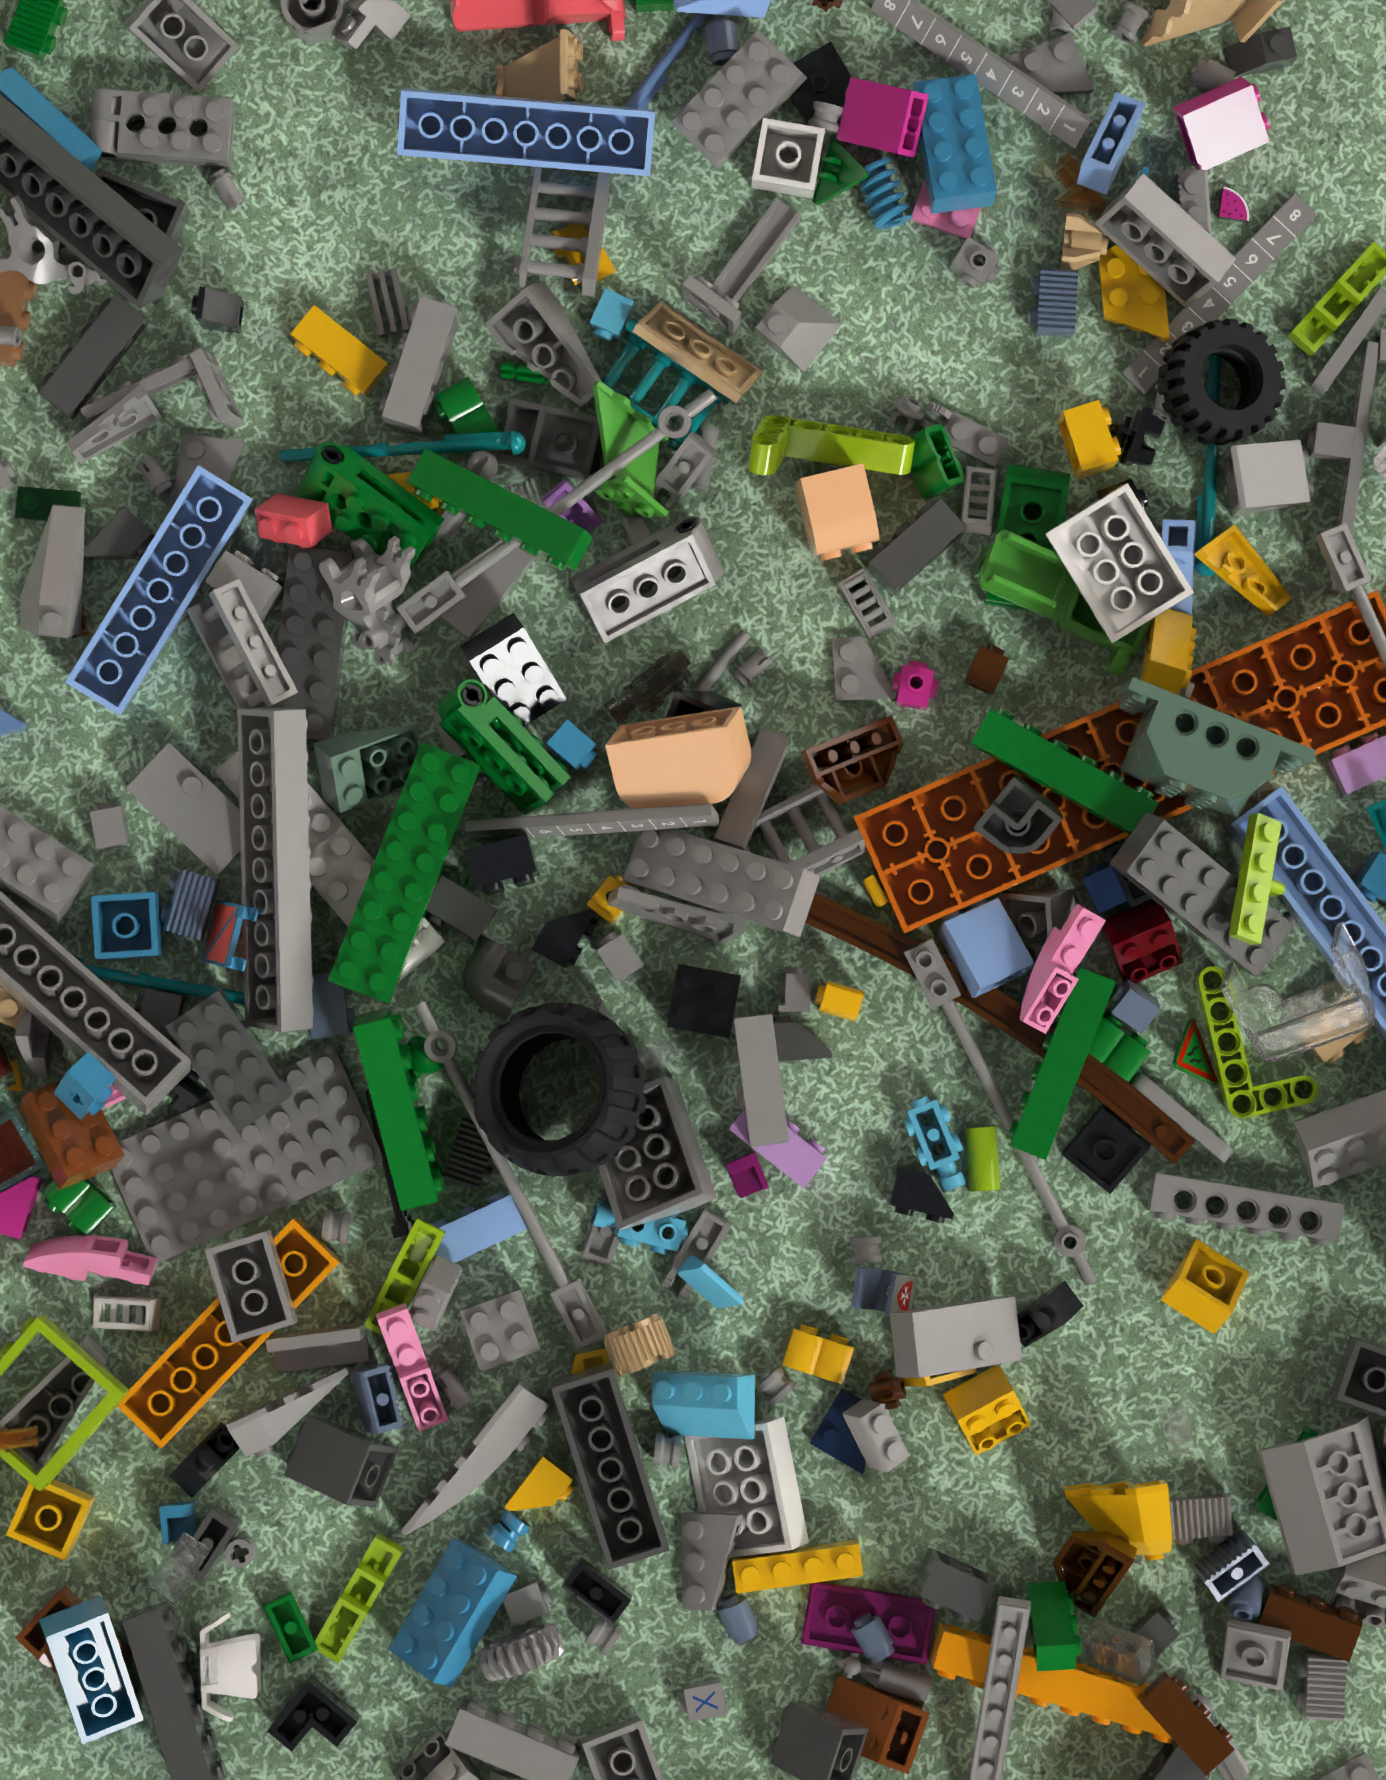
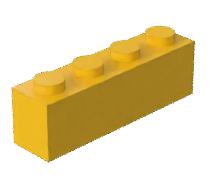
M1167 609L1152 618L1146 638L1142 681L1179 695L1181 688L1187 689L1192 675V670L1190 669L1194 658L1192 654L1195 642L1193 641L1197 629L1192 628V615Z
M858 1539L732 1558L737 1594L863 1576Z

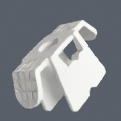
M230 1612L221 1615L200 1630L202 1709L228 1722H232L234 1715L229 1710L211 1701L210 1693L254 1699L257 1697L258 1692L262 1690L260 1634L253 1633L209 1642V1631L232 1616Z

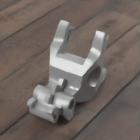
M18 195L10 200L15 209L14 214H10L4 206L0 208V218L6 226L8 243L11 246L6 248L2 256H0V273L18 271L23 273L31 282L37 284H47L58 279H69L73 284L68 286V290L73 294L82 292L85 284H93L95 280L98 286L108 282L26 212V208Z
M394 536L389 539L386 552L379 556L373 551L368 542L359 538L351 543V549L357 558L351 561L349 565L339 569L333 559L327 558L319 564V569L332 592L334 609L342 616L354 622L361 631V635L356 633L352 636L354 645L359 649H374V659L378 663L385 664L388 662L390 666L396 664L395 656L404 650L408 654L415 650L412 642L401 634V630L407 627L406 621L399 611L394 612L391 607L392 600L403 593L411 575L410 562L414 557L415 549L409 546L400 555L402 550L400 539Z

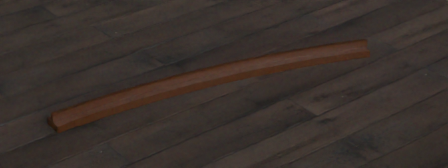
M815 893L805 924L853 945L916 978L904 952L919 943L863 914ZM943 957L961 992V996L953 1000L990 1022L1044 1059L1047 1052L1042 1049L1048 1031L1054 1033L1056 1028L1051 1025L1045 1034L1021 1021L1019 1018L1022 1005L996 988L972 998L954 963ZM1088 1053L1077 1084L1133 1128L1172 1164H1175L1194 1144L1195 1140L1137 1089Z

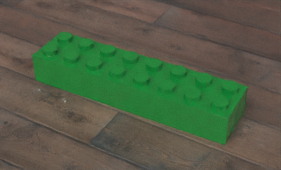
M421 742L328 978L329 983L385 1005H390L480 775V764Z

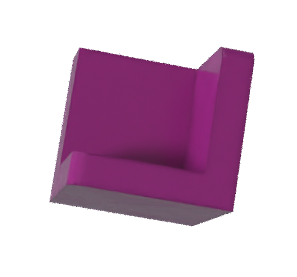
M755 1152L725 1163L740 1198L769 1188Z

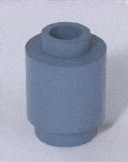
M719 16L710 19V23L704 27L708 57L712 59V64L715 66L725 65L739 50L735 22L729 21L726 16Z
M1259 1574L1231 1593L1228 1609L1235 1618L1241 1621H1249L1260 1615L1265 1585L1263 1578Z
M733 1593L720 1600L721 1605L717 1608V1611L728 1637L733 1638L735 1644L754 1638L758 1634L756 1629L758 1623L747 1597H739L737 1593Z
M869 1612L853 1622L855 1627L851 1632L866 1658H870L873 1663H877L894 1653L895 1649L892 1646L894 1641L879 1615L872 1616Z

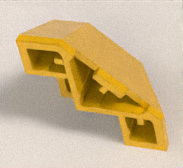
M1157 1480L1137 1484L1123 1481L1103 1485H1095L1092 1482L1062 1487L1065 1497L1096 1532H1110L1115 1536L1125 1538L1131 1545L1137 1548L1136 1555H1144L1145 1561L1163 1559V1553L1171 1552L1172 1527L1169 1490L1166 1481Z

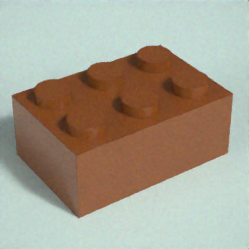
M61 1080L25 1094L18 1106L59 1191L115 1168L124 1156L102 1109L94 1116L88 1113L80 1120L53 1094Z

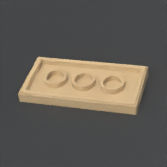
M659 301L636 324L632 331L735 403L748 392L763 373L755 365L662 301Z

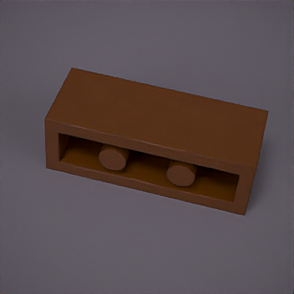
M1271 1584L1258 1619V1624L1292 1631V1641L1350 1662L1362 1629L1363 1618L1358 1616V1613L1351 1608L1341 1606L1337 1610L1335 1607L1327 1605L1328 1602L1321 1597L1310 1595L1308 1598L1300 1595L1295 1588L1289 1585L1279 1584V1586Z
M1164 1671L1136 1698L1207 1776L1235 1750L1229 1742L1233 1736L1221 1723L1217 1726L1211 1723L1207 1718L1211 1712L1199 1699L1192 1702L1185 1694L1189 1688L1177 1674L1171 1678Z

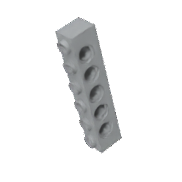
M1152 1172L1147 1210L1154 1211V1218L1172 1220L1173 1215L1185 1216V1223L1204 1226V1220L1217 1222L1216 1228L1235 1231L1236 1225L1248 1227L1247 1233L1266 1236L1267 1230L1279 1232L1280 1239L1298 1241V1236L1311 1237L1310 1244L1329 1247L1330 1241L1339 1242L1345 1204ZM1184 1190L1189 1194L1190 1201L1185 1208L1179 1209L1174 1203V1197L1179 1191ZM1211 1196H1217L1221 1201L1219 1211L1214 1214H1210L1205 1206L1207 1199ZM1243 1201H1248L1252 1206V1213L1246 1219H1241L1237 1214V1207ZM1279 1206L1283 1211V1219L1277 1224H1272L1268 1218L1269 1211L1273 1207ZM1310 1211L1314 1215L1315 1222L1311 1228L1303 1229L1300 1225V1217L1303 1213Z

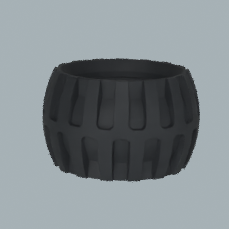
M553 1002L523 1009L513 1014L509 1022L498 1025L488 1036L489 1043L484 1050L478 1052L474 1064L477 1065L475 1080H471L470 1094L475 1099L477 1108L474 1109L476 1121L479 1127L486 1133L488 1142L499 1154L518 1167L533 1173L547 1176H572L586 1173L597 1166L606 1164L618 1155L622 1145L631 1141L637 1131L635 1124L638 1116L645 1111L647 1099L643 1096V1085L647 1083L644 1066L640 1063L637 1056L638 1051L635 1045L614 1021L602 1013L582 1005ZM566 1039H576L594 1058L600 1074V1096L592 1116L578 1131L559 1140H545L533 1132L522 1115L519 1099L522 1074L532 1057L550 1043Z

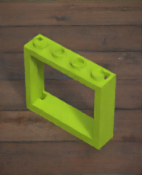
M45 1315L38 1316L36 1319L31 1316L19 1329L22 1335L15 1343L9 1341L0 1351V1377L40 1332L108 1393L40 1472L34 1469L0 1438V1457L39 1492L48 1487L130 1392L125 1385Z

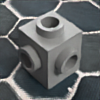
M967 237L953 260L950 271L959 275L958 280L964 285L973 289L975 286L982 289L986 281L992 284L1001 270V267L997 265L1000 256L996 254L997 249L985 241L978 243ZM978 262L982 266H976L974 263Z

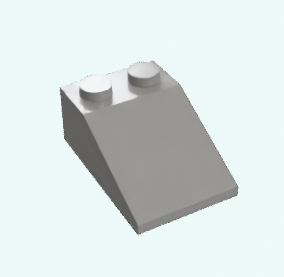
M144 0L122 24L197 93L203 89L240 47L191 0Z

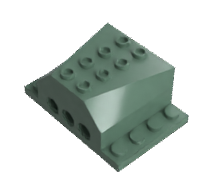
M1135 677L1129 679L1117 690L1113 700L1120 704L1119 709L1132 715H1136L1137 712L1142 713L1119 772L1156 786L1154 791L1163 796L1172 798L1173 795H1178L1186 798L1184 804L1202 810L1203 807H1208L1238 819L1250 795L1262 784L1269 781L1272 771L1283 775L1286 772H1292L1311 763L1316 752L1312 748Z

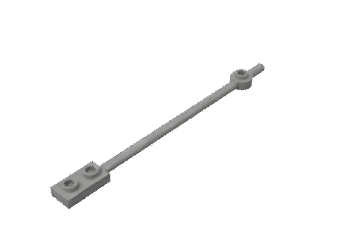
M709 388L684 408L679 406L665 408L659 416V426L546 510L560 516L666 436L673 439L685 436L690 430L691 418L717 399L714 393ZM673 417L681 419V425L676 429L671 428L669 424L670 419ZM512 539L509 543L503 541L456 577H453L449 571H445L396 609L414 634L419 633L467 597L462 587L518 547L520 543Z
M1344 523L1316 535L1315 539L1340 594L1351 590L1386 668V636L1363 588V585L1372 581L1350 530L1347 524Z
M930 938L905 951L904 954L932 1009L943 1006L1008 1133L1015 1119L953 1000L961 996V992L934 939ZM1016 1149L1057 1229L1054 1235L1056 1250L1061 1255L1072 1258L1086 1286L1094 1283L1097 1279L1083 1253L1086 1245L1083 1230L1077 1225L1068 1224L1034 1156ZM1074 1237L1076 1239L1075 1245L1072 1247L1066 1246L1064 1244L1065 1238Z
M425 1000L414 1005L429 1035L424 1043L425 1053L432 1061L443 1062L558 1287L553 1289L550 1295L578 1349H581L604 1338L603 1335L607 1334L608 1331L580 1277L569 1281L509 1162L488 1142L486 1133L479 1127L474 1115V1109L477 1108L476 1101L471 1097L470 1087L454 1058L458 1049L457 1038L451 1031L439 1029ZM440 1039L446 1041L447 1049H440L437 1041Z

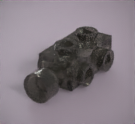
M672 649L665 656H661L644 673L636 676L624 688L625 693L617 699L613 697L604 707L619 725L629 718L628 714L636 707L643 715L647 711L653 712L664 703V698L672 691L676 693L677 689H683L689 683L688 679L692 674L687 667L691 662L681 649H678L676 652Z

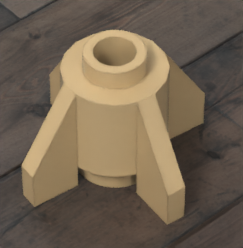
M1066 213L1060 269L1076 270L1099 261L1100 255L1107 254L1108 237L1102 236L1103 232L1080 214Z

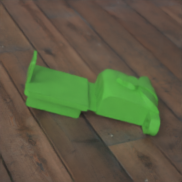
M1008 530L998 532L993 543L984 547L973 575L977 578L980 577L978 584L981 589L1046 618L1056 620L1060 630L1107 649L1111 654L1106 665V672L1118 677L1124 671L1129 657L1137 654L1144 633L1148 632L1152 621L1149 620L1119 640L1111 643L1056 551Z

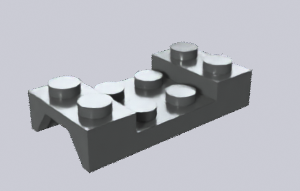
M509 399L504 432L517 431L521 433L525 438L526 445L523 452L515 456L512 450H498L496 456L498 463L527 470L531 468L584 481L587 480L589 475L595 474L605 466L597 417L519 399Z

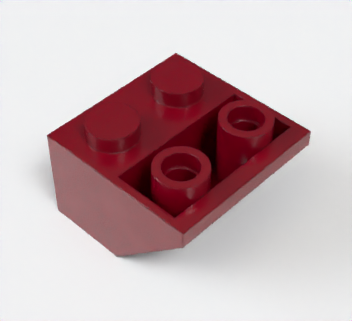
M1153 899L1105 919L1106 921L1101 928L1102 934L1123 982L1128 978L1132 982L1138 983L1183 963L1171 919L1165 909Z

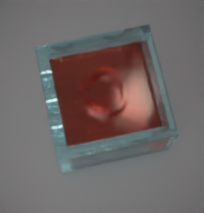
M14 1111L0 1117V1192L45 1167L44 1162Z

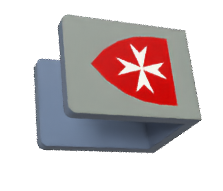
M858 1267L851 1308L879 1310L885 1312L887 1316H890L892 1312L911 1310L918 1276L880 1268ZM888 1286H889V1292H888V1297H887V1295H886V1290H887V1288H888Z

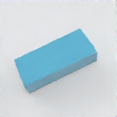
M689 1255L677 1269V1274L716 1308L741 1305L744 1302L741 1295L694 1255Z

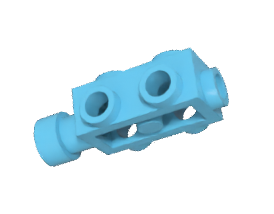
M928 1096L910 1102L912 1108L906 1110L908 1118L903 1119L909 1136L915 1135L920 1147L916 1148L915 1152L921 1166L927 1165L929 1170L937 1169L940 1176L938 1182L943 1193L966 1184L962 1171L958 1172L954 1161L960 1159L958 1152L962 1151L963 1147L957 1133L950 1134L946 1122L951 1121L945 1103L939 1105L936 1099L929 1101ZM926 1113L932 1117V1122L928 1126H924L920 1122L921 1116ZM941 1143L943 1145L944 1152L941 1155H935L932 1152L934 1144Z
M597 1201L593 1209L591 1225L601 1228L606 1226L614 1227V1234L620 1237L619 1242L626 1245L638 1247L639 1242L651 1245L649 1250L668 1255L669 1250L678 1252L680 1245L684 1244L688 1236V1227L685 1226L686 1220L679 1218V1213L643 1223L639 1230H633L632 1227L619 1230L610 1203ZM666 1227H671L672 1234L669 1238H663L662 1231Z

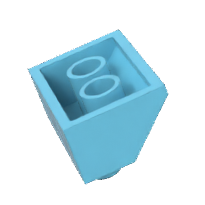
M678 1370L652 1373V1406L666 1434L735 1439L755 1438V1374Z

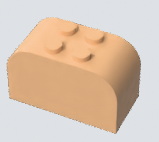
M864 463L803 477L794 484L812 557L820 556L821 561H826L842 556L841 550L851 548L852 554L873 549L872 543L879 540V530Z
M741 706L620 725L605 745L616 791L621 800L632 809L697 804L713 805L714 803L721 802L733 793L751 762V747Z

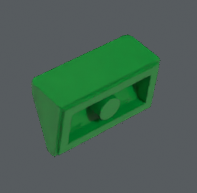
M292 1591L261 1604L289 1664L319 1650Z

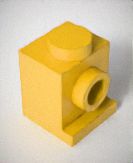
M609 875L586 905L612 925L623 910L607 905V893L623 885L632 887L633 885L624 881L621 875H618L615 879Z

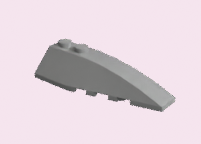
M521 1379L400 1532L406 1536L434 1520L482 1484L514 1450L520 1453L531 1439L527 1433L534 1424L540 1428L551 1414L547 1410L551 1402Z

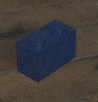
M1100 863L1085 870L1087 877L1081 880L1097 914L1127 901L1112 866L1105 868L1103 863Z

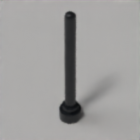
M367 1089L366 1098L376 1140L381 1152L382 1165L395 1219H392L393 1226H391L393 1238L395 1239L408 1235L415 1220L412 1221L411 1215H407L406 1210H400L370 1091Z

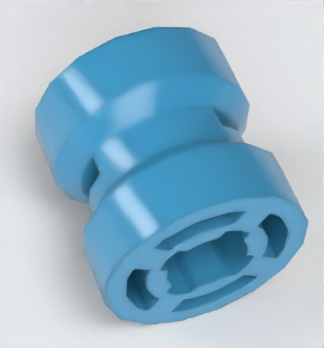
M505 1509L501 1514V1520L498 1524H493L486 1533L500 1547L511 1552L517 1545L516 1540L520 1536L525 1535L531 1527L524 1519L522 1522L514 1516V1511Z

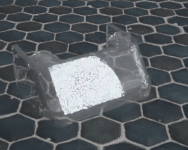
M1343 922L1336 925L1330 948L1335 957L1333 973L1337 980L1282 999L1278 991L1269 984L1261 983L1248 987L1235 963L1228 964L1221 991L1255 1051L1263 1060L1277 1062L1365 1031L1372 1026L1375 1018V1006L1366 965Z

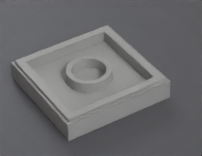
M1228 1618L1219 1678L1283 1691L1292 1631Z

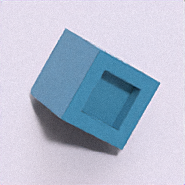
M195 1500L163 1503L160 1505L162 1544H170L172 1541L191 1540L197 1531Z

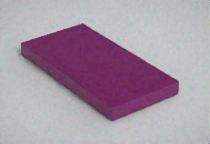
M829 1582L810 1583L801 1644L864 1654L851 1630L855 1627L853 1622L857 1618L870 1612L872 1616H880L894 1641L892 1646L895 1651L887 1658L927 1665L936 1609L922 1602L923 1599L920 1597Z

